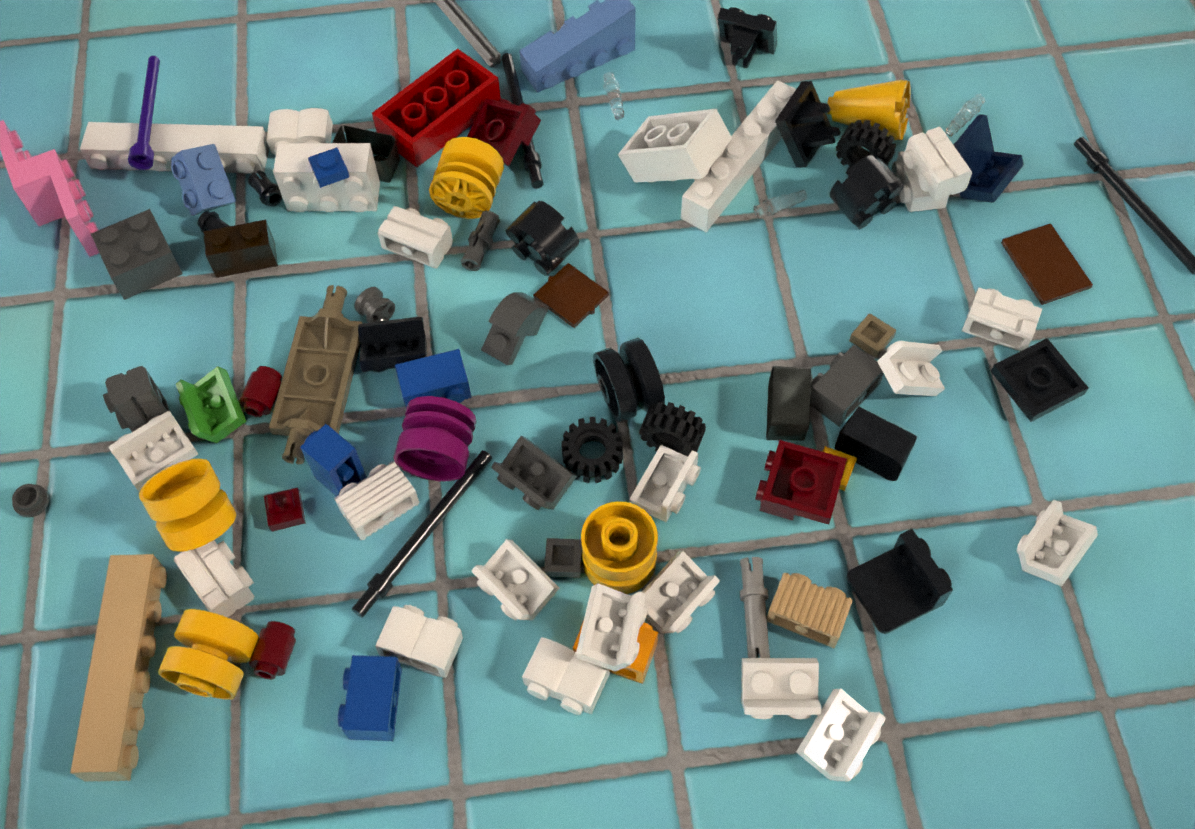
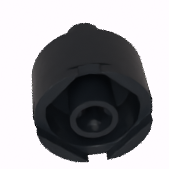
M869 155L846 171L849 177L843 183L839 180L836 181L830 190L829 196L858 229H862L872 221L874 214L879 211L882 214H886L896 205L897 202L894 198L903 190L904 186L878 156L875 158L873 155Z
M534 201L505 230L506 234L515 243L512 246L514 253L522 260H526L528 257L533 260L536 269L544 276H548L574 251L579 245V239L572 227L566 230L561 224L565 218L556 209L543 201H538L537 203Z

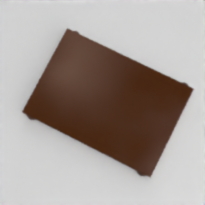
M1051 223L1002 239V246L1041 305L1082 292L1093 286Z

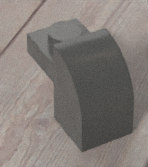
M523 292L509 294L498 304L488 321L492 323V327L481 350L506 365H513L525 337L537 335L549 306Z

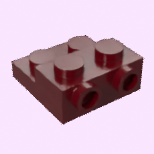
M486 98L467 137L476 138L488 143L499 152L503 158L504 165L509 167L519 145L529 146L541 119L535 115L536 110L527 104L520 103L518 106L502 98L498 101Z
M779 440L776 452L769 450L764 470L770 472L768 480H760L755 500L761 501L759 511L792 521L794 515L829 525L847 458Z

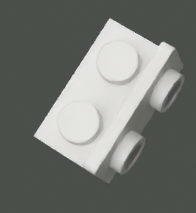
M897 341L891 344L886 350L887 353L877 361L895 394L937 396L945 389L939 379L940 374L938 370L930 363L942 352L939 345Z
M742 658L741 702L746 715H751V717L756 719H770L773 715H788L794 719H808L811 715L821 714V705L818 700L819 662L817 658Z

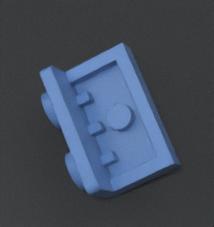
M215 143L181 150L171 158L172 173L179 180L183 191V203L190 210L192 216L236 202Z

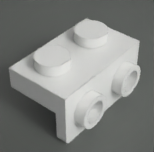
M170 411L153 417L147 424L132 433L123 435L117 442L109 446L110 451L138 491L160 471L176 463L190 460L198 455V452Z
M660 445L630 497L629 503L635 504L644 509L649 515L667 522L672 512L677 514L680 511L686 497L683 494L688 484L693 486L701 470V467L697 466L699 453L692 450L687 457Z
M1053 500L1046 510H1042L1039 513L1035 526L1030 533L1024 535L1018 543L1017 553L1019 554L1022 571L1062 587L1098 536L1097 526L1064 515L1061 502Z
M506 539L484 566L476 565L471 570L479 579L477 581L478 586L487 594L495 595L502 603L500 606L502 611L513 620H533L560 589L513 540Z
M684 551L677 552L642 591V593L647 594L645 607H647L646 618L661 634L680 633L691 623L693 618L690 615L698 606H704L715 595L713 589L720 580L715 575L707 576Z
M599 583L592 586L575 657L615 672L630 666L635 661L639 652L637 638L639 628L643 625L647 616V607H645L647 594L639 591L630 596Z
M833 689L821 709V714L815 719L796 753L829 780L849 782L862 769V760L869 747L879 739L881 735L880 728L886 717L880 712H868L842 689Z

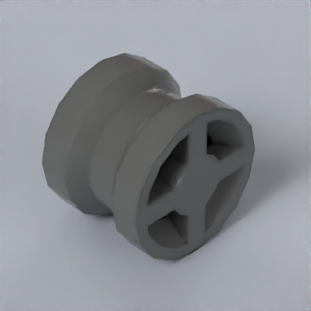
M370 287L364 290L357 297L354 305L355 310L360 315L366 316L368 323L387 321L395 312V304L390 299L383 298L382 291L377 287Z

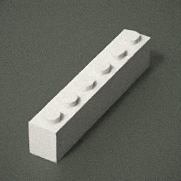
M778 80L774 83L733 133L731 141L725 147L723 154L710 167L708 174L699 180H695L684 193L681 208L682 220L704 232L710 229L782 138L775 120L796 91L795 88Z
M88 122L80 151L90 169L139 170L133 168L128 163L129 149L137 143L139 123ZM152 124L149 145L154 151L153 166L147 170L159 172L172 171L171 158L181 150L215 143L225 172L244 174L257 173L259 170L264 172L270 148L266 141L267 137L263 126Z

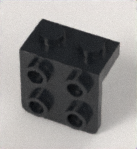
M913 529L900 534L893 549L849 570L846 575L847 582L878 631L882 634H888L943 606L953 591L949 575L943 568L937 566L931 557L928 544L924 539L918 538Z

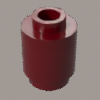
M259 366L256 371L251 373L239 399V403L243 406L245 413L254 417H261L271 413L277 400L282 375L278 371L267 366Z
M270 621L267 623L266 628L261 629L259 639L249 661V665L254 669L255 675L273 680L276 676L285 674L296 643L294 638L295 629L282 622Z

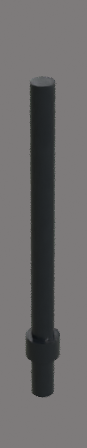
M505 53L501 59L512 104L519 106L520 103L524 102L513 57L510 53ZM532 138L529 146L522 145L524 151L522 159L525 170L529 172L532 187L537 189L541 188L544 183L540 171L542 167L540 155L535 151Z
M1084 137L1077 139L1074 146L1087 159L1086 164L1094 172H1099L1194 275L1195 256L1108 164L1109 159L1102 151H1096Z
M482 450L465 470V474L455 482L380 574L376 573L368 582L367 586L369 588L352 607V611L363 618L378 598H384L393 587L391 582L492 460L489 453Z

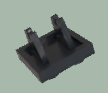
M735 7L729 9L720 8L717 18L720 40L731 44L732 65L736 66L738 61L743 59V68H748L757 50L771 54L775 53L777 47V21L764 14L756 16L746 14L743 10Z
M802 81L775 120L796 167H807L820 146L834 144L836 142L834 136L841 134L838 127L830 125L826 112H829L831 108L829 104L821 103L812 81Z

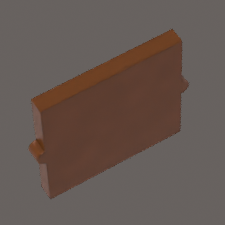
M567 263L554 276H549L548 282L533 296L534 299L549 306L550 311L575 328L589 314L595 313V308L609 296V292L570 263Z

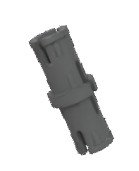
M491 211L482 212L475 231H472L468 238L469 246L461 260L464 268L470 271H478L480 269L486 251L490 250L493 245L492 237L500 223L499 216Z

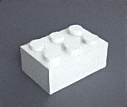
M717 109L648 116L619 152L618 156L634 183L685 179L699 180L708 174L710 167L723 154L725 147L732 137Z
M278 143L273 174L287 211H377L380 180L370 143ZM337 147L350 177L320 188L309 164L308 157Z

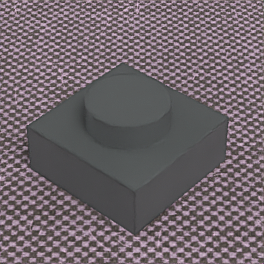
M547 538L544 573L548 577L580 578L582 559L581 539Z

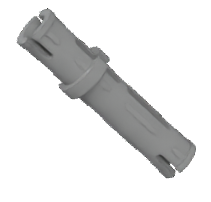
M746 557L740 560L743 589L740 590V600L744 602L748 658H758V654H760V658H770L765 600L769 596L768 589L764 588L763 559L752 557L753 571L751 572V563H749V558Z

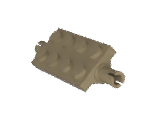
M334 285L327 287L323 308H320L313 317L299 316L269 425V430L272 434L288 436L286 447L282 454V459L287 463L294 464L295 458H297L296 464L304 463L305 456L300 447L312 432L318 431L325 424L329 425L338 434L340 431L361 345L358 325L363 323L361 321H350L343 317L342 309L345 297L347 296V290L341 286L336 287L335 293H333Z

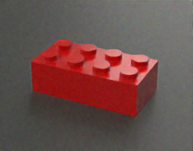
M457 48L372 112L376 132L393 136L396 140L399 154L418 168L441 150L446 142L456 138L474 123L486 98L496 101L501 98L499 80L496 75Z

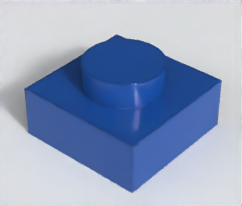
M337 147L308 157L309 164L320 188L350 177Z

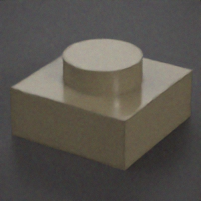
M869 313L853 331L849 341L877 358L894 338L897 330Z

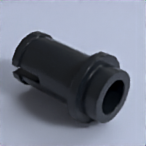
M257 171L262 179L253 172L249 176L248 183L259 194L260 201L264 205H278L282 201L278 185L273 184L263 171Z
M209 211L202 213L197 222L202 233H204L203 231L230 226L220 219L219 214Z

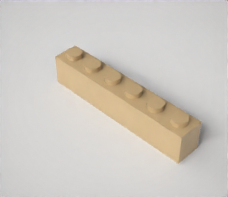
M153 554L110 555L70 773L85 782L130 781L132 769L138 763L139 751L136 741L138 731L143 728L145 720L142 704L144 693H147L150 688V673L148 672L150 657H153L156 651L154 630L155 623L160 621L162 613L159 601L160 592L167 582L166 569Z

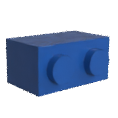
M459 349L395 365L405 407H407L410 400L424 396L447 398L458 403L472 398Z
M327 424L318 431L312 432L300 447L314 477L336 497L344 486L350 483L358 484L367 478L355 447Z
M352 655L350 668H345L343 675V688L347 690L346 702L341 704L338 710V726L342 727V731L349 740L394 741L402 667L397 657Z

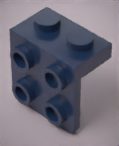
M979 114L953 144L972 171L967 188L960 192L961 198L994 203L1024 165L1022 155L994 152L987 115Z

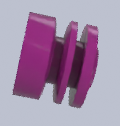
M424 396L410 400L402 422L403 432L398 437L393 456L396 465L403 471L426 480L445 482L460 479L465 474L469 457L468 446L473 440V431L477 423L475 414L464 405L447 398Z

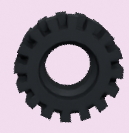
M857 120L855 123L849 124L836 146V151H838L836 154L837 158H843L840 163L843 166L848 164V169L869 155H873L875 158L878 156L888 166L895 154L896 143H892L894 140L893 136H886L889 131L886 128L882 131L878 129L880 124L876 122L871 126L869 120H865L863 124L861 120Z
M658 402V404H651L639 430V435H641L642 441H647V446L656 447L655 451L659 449L660 445H663L688 457L692 450L698 451L706 431V425L702 423L701 417H694L695 412L692 410L689 412L685 411L684 406L680 405L677 408L671 402H668L667 406L664 402Z
M590 417V423H585L584 418L579 419V426L577 427L572 423L569 426V432L565 431L561 444L563 463L569 471H573V474L577 476L575 478L577 480L580 476H583V482L589 483L590 477H595V483H599L603 475L608 480L612 477V471L617 473L619 463L622 464L623 441L620 431L616 432V426L613 423L607 427L606 419L601 418L600 423H596V417ZM596 441L602 443L606 450L603 456L596 459H588L580 454L579 449L586 442Z

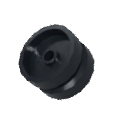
M638 337L622 343L619 353L611 347L594 353L593 364L597 381L609 411L617 422L635 417L638 406L647 412L651 404L665 403L664 389L659 371L647 345L642 339Z

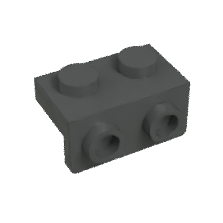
M520 436L502 463L494 462L491 466L499 474L497 477L499 482L511 490H514L515 487L525 494L522 499L537 510L541 507L553 510L577 477L524 436Z

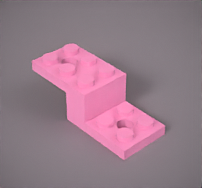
M4 120L0 121V151L13 189L38 227L66 217L89 257L99 254L91 236V233L99 231L95 222L90 223L91 218L94 217L88 202L81 199L86 194L79 179L73 180L71 178L75 175L68 160L64 159L61 161L55 149L32 157L28 150L22 151L21 148L24 146L17 131H10Z

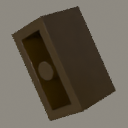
M266 220L203 231L206 258L216 278L278 266L275 241Z

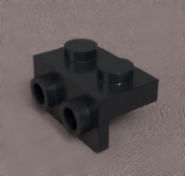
M422 317L358 325L361 342L360 365L362 372H382L395 368L396 364L427 357V340Z

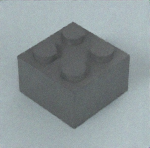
M150 209L91 233L107 271L124 300L183 274Z

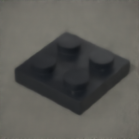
M1048 338L994 364L991 373L1030 422L1085 395L1089 388Z

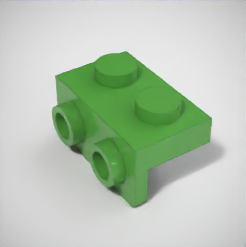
M217 366L195 384L182 379L176 383L180 395L179 402L185 409L189 420L188 427L196 437L217 444L246 422L226 369Z

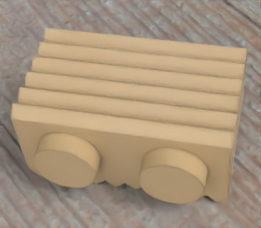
M783 573L767 614V622L835 649L853 600L850 597H846V594L838 588L826 587L824 589L822 586L811 584L812 581L805 575L792 573L790 576L788 573Z

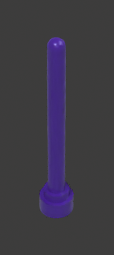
M150 56L148 58L137 143L130 147L128 154L130 166L139 170L150 169L154 162V151L149 143L160 60L157 56Z

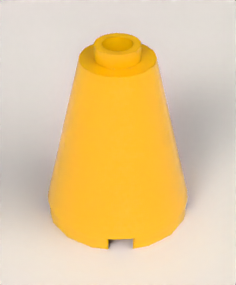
M902 79L835 91L833 97L828 98L827 104H829L831 110L827 114L831 115L832 121L848 126L857 120H861L862 124L865 120H869L871 126L876 122L880 124L878 129L882 131L886 128L889 131L886 136L892 135L894 140H903L908 124L906 113L907 108H910L911 100L910 81Z

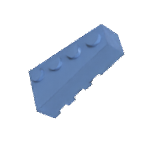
M597 0L588 6L589 11L579 18L575 19L572 16L564 21L563 26L556 33L550 30L519 50L521 71L536 92L551 88L563 81L579 76L586 71L602 66L609 61L634 51L636 8L630 0H605L602 3Z

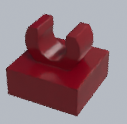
M298 488L264 495L268 527L271 532L306 523L301 493Z

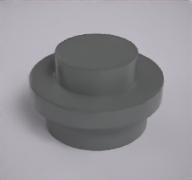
M24 484L16 489L13 494V508L22 517H35L41 514L48 506L49 494L40 485Z

